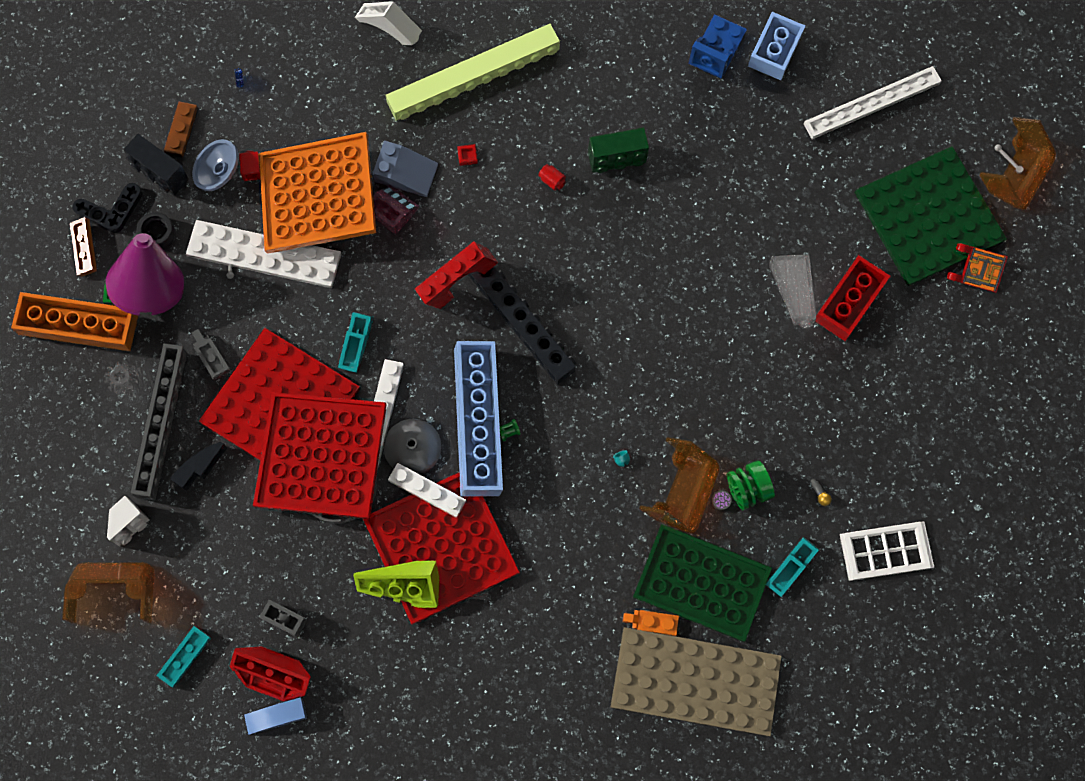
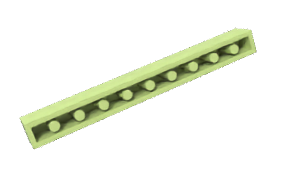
M548 24L386 94L387 104L396 121L404 120L413 113L422 112L429 106L442 103L445 99L457 97L461 92L473 90L477 85L489 83L493 78L505 76L514 69H521L530 62H537L546 55L555 54L559 50L560 41L551 24Z

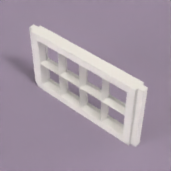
M924 522L840 534L849 581L934 568ZM915 530L917 545L905 546L902 532ZM898 533L901 547L889 549L886 534ZM881 535L884 550L872 551L869 537ZM865 538L867 552L855 554L852 539ZM918 548L921 563L909 564L906 550ZM902 551L905 565L892 567L890 552ZM885 553L888 568L875 569L873 555ZM868 556L871 570L859 572L856 558Z

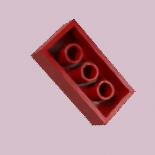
M858 255L820 309L814 321L846 341L890 275Z

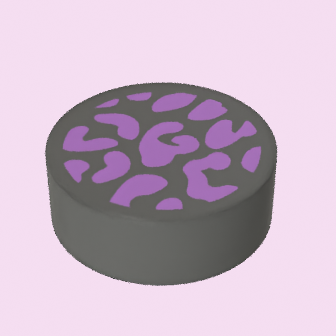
M720 490L714 493L711 502L715 509L723 511L729 508L732 499L728 492Z

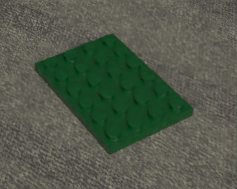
M661 524L633 598L745 642L772 568Z

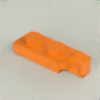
M634 610V614L624 613L623 622L633 624V629L670 636L677 635L679 616L644 610Z

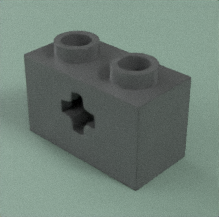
M268 600L259 616L263 621L297 638L307 622V619L271 600Z

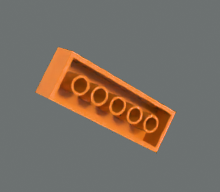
M20 292L11 329L22 336L131 351L138 315L124 312L113 305Z

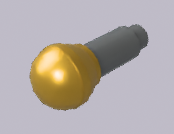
M815 478L810 481L811 486L818 495L819 504L822 506L829 505L832 500L831 496L824 492Z

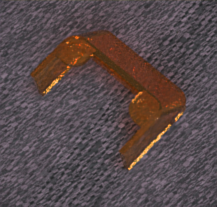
M1014 117L1012 121L1018 133L1012 141L1016 151L1012 160L1018 166L1024 168L1023 172L1017 174L1016 168L1010 163L1003 175L981 172L980 177L990 194L1015 208L1026 209L1051 168L1056 152L1040 120Z
M667 437L666 442L676 448L672 461L674 466L678 468L666 503L658 501L652 508L640 505L639 509L656 521L684 532L694 533L698 529L718 476L719 464L692 441Z
M144 562L80 563L74 568L65 586L62 620L76 623L77 599L84 596L87 583H126L125 590L128 597L141 599L140 620L147 623L152 622L154 569L151 565Z

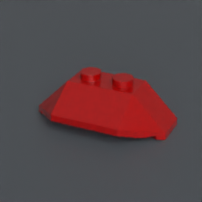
M262 646L235 648L230 663L232 671H235L238 678L247 688L283 702L299 696H305L311 678L299 660Z

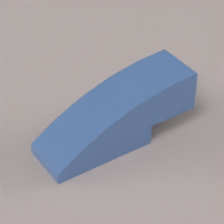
M303 698L279 703L244 715L248 735L307 719Z

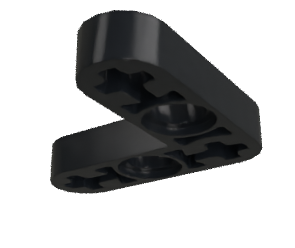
M136 183L127 184L111 211L85 199L76 200L72 208L80 218H88L91 223L110 232L118 233L124 228L140 201L142 190ZM130 190H136L137 193L131 195L129 192ZM122 204H128L129 206L125 212H120L119 207ZM79 206H80V207L85 206V208H86L87 210H89V214H88L87 211H85V210H83V209L79 210V209H78ZM102 212L103 216L101 219L95 220L93 218L94 214ZM111 222H118V225H111Z

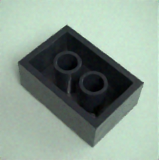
M139 133L123 149L127 155L126 159L131 163L130 166L138 173L142 171L146 174L145 177L150 182L158 183L159 188L165 193L170 192L175 196L189 180L181 164Z

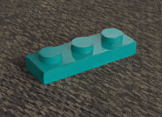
M193 626L156 676L174 688L211 638Z

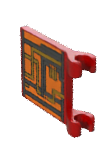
M958 243L956 250L969 254L962 275L949 272L947 279L997 292L1008 256Z

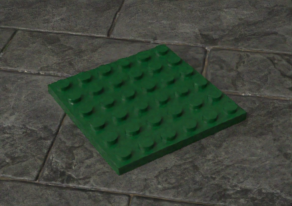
M953 146L855 191L857 198L907 286H911L967 260L969 253L957 251L956 246L958 243L988 250L1007 240Z

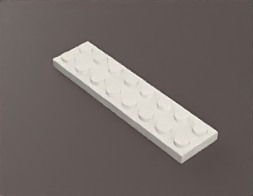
M196 220L186 255L191 258L332 288L341 258V251L311 245L267 254L264 251L263 234Z

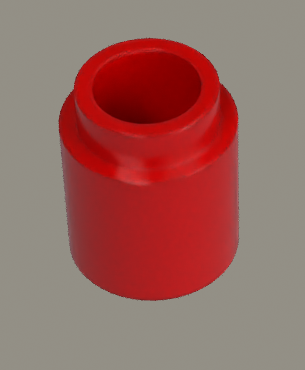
M546 164L538 174L541 177V181L554 191L557 189L561 190L566 184V176L552 165Z

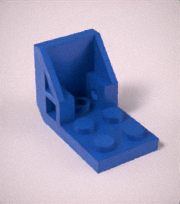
M714 14L703 37H699L693 44L689 64L722 78L747 29Z

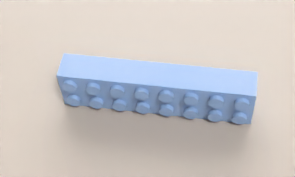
M457 341L454 348L460 496H500L503 490L495 341Z

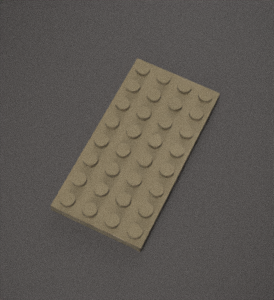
M624 627L610 708L770 737L781 656Z

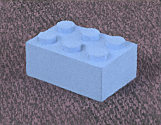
M772 12L751 55L748 67L782 80L801 39L805 25Z

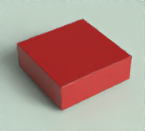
M475 144L457 146L460 166L478 164Z

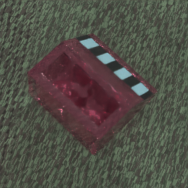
M391 185L379 190L373 196L375 220L395 235L399 233L419 208V205Z

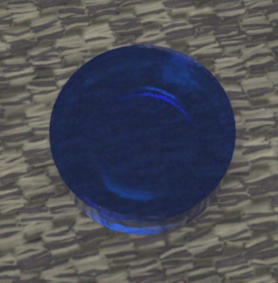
M235 69L236 86L243 87L242 69Z

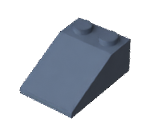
M384 141L372 174L376 183L427 197L438 163L402 145Z

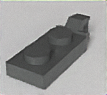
M199 329L192 332L197 341L193 344L194 349L213 380L231 371L212 339L208 335L203 337Z

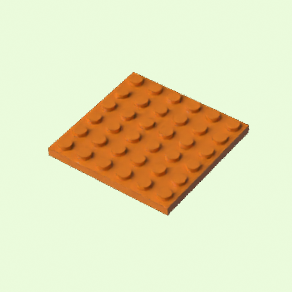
M366 132L259 153L264 251L267 254L376 233L369 142Z

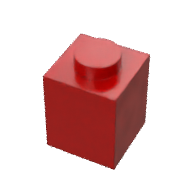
M255 151L239 153L240 172L243 180H261L259 153Z

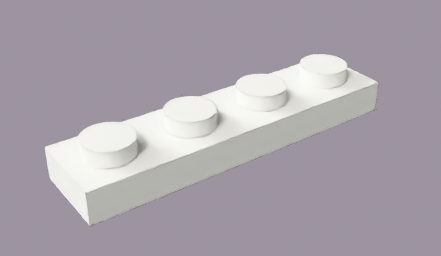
M397 463L388 479L389 482L456 518L466 502V499Z

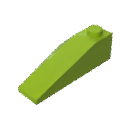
M436 561L408 562L356 572L353 575L357 592L376 597L386 596L394 598L393 601L400 603V600L412 603L411 606L418 608H437L439 573Z

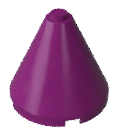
M142 233L136 235L108 271L106 291L111 302L124 312L139 316L140 312H152V315H157L171 309L180 301L184 292V277L181 269L150 235Z

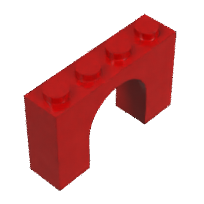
M473 241L417 286L415 290L426 305L441 309L455 298L449 289L458 280L472 272L485 274L498 264V261L487 247Z

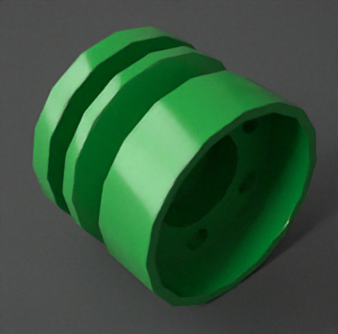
M759 460L745 466L746 474L741 468H737L736 473L734 471L727 472L730 492L741 510L748 509L749 505L751 507L755 506V496L761 503L775 497L770 476Z

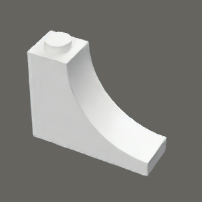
M394 2L364 3L355 16L359 22L374 25L389 33L402 45L415 44L422 32Z

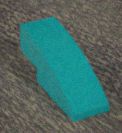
M357 312L352 313L338 368L357 373L371 330L373 316Z
M803 537L766 585L782 597L819 549Z

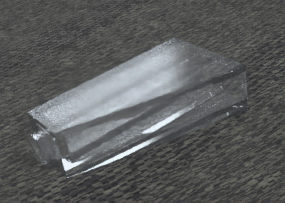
M809 254L772 256L769 261V267L794 326L810 327L816 320Z

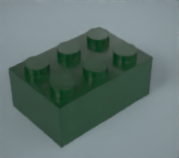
M645 128L589 137L588 155L592 172L603 173L614 168L620 170L631 165L641 166L647 161L649 146Z

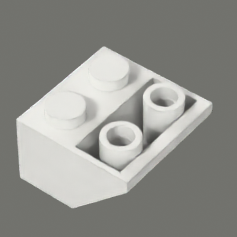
M124 496L109 509L107 538L119 547L126 545L131 541L133 534L137 531H142L147 526L149 519L134 502Z

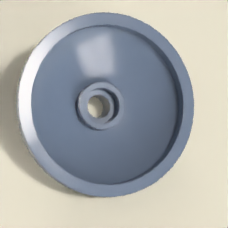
M224 139L216 140L207 145L200 152L193 166L192 177L195 185L204 191H214L227 184L235 174L238 166L239 153L236 146Z

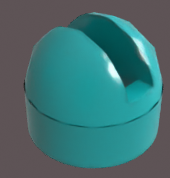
M627 450L620 451L613 456L616 464L620 467H624L625 464L628 465L630 462Z

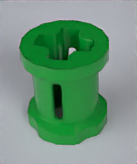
M512 419L510 423L500 426V438L503 442L506 441V438L513 435H521L515 419Z

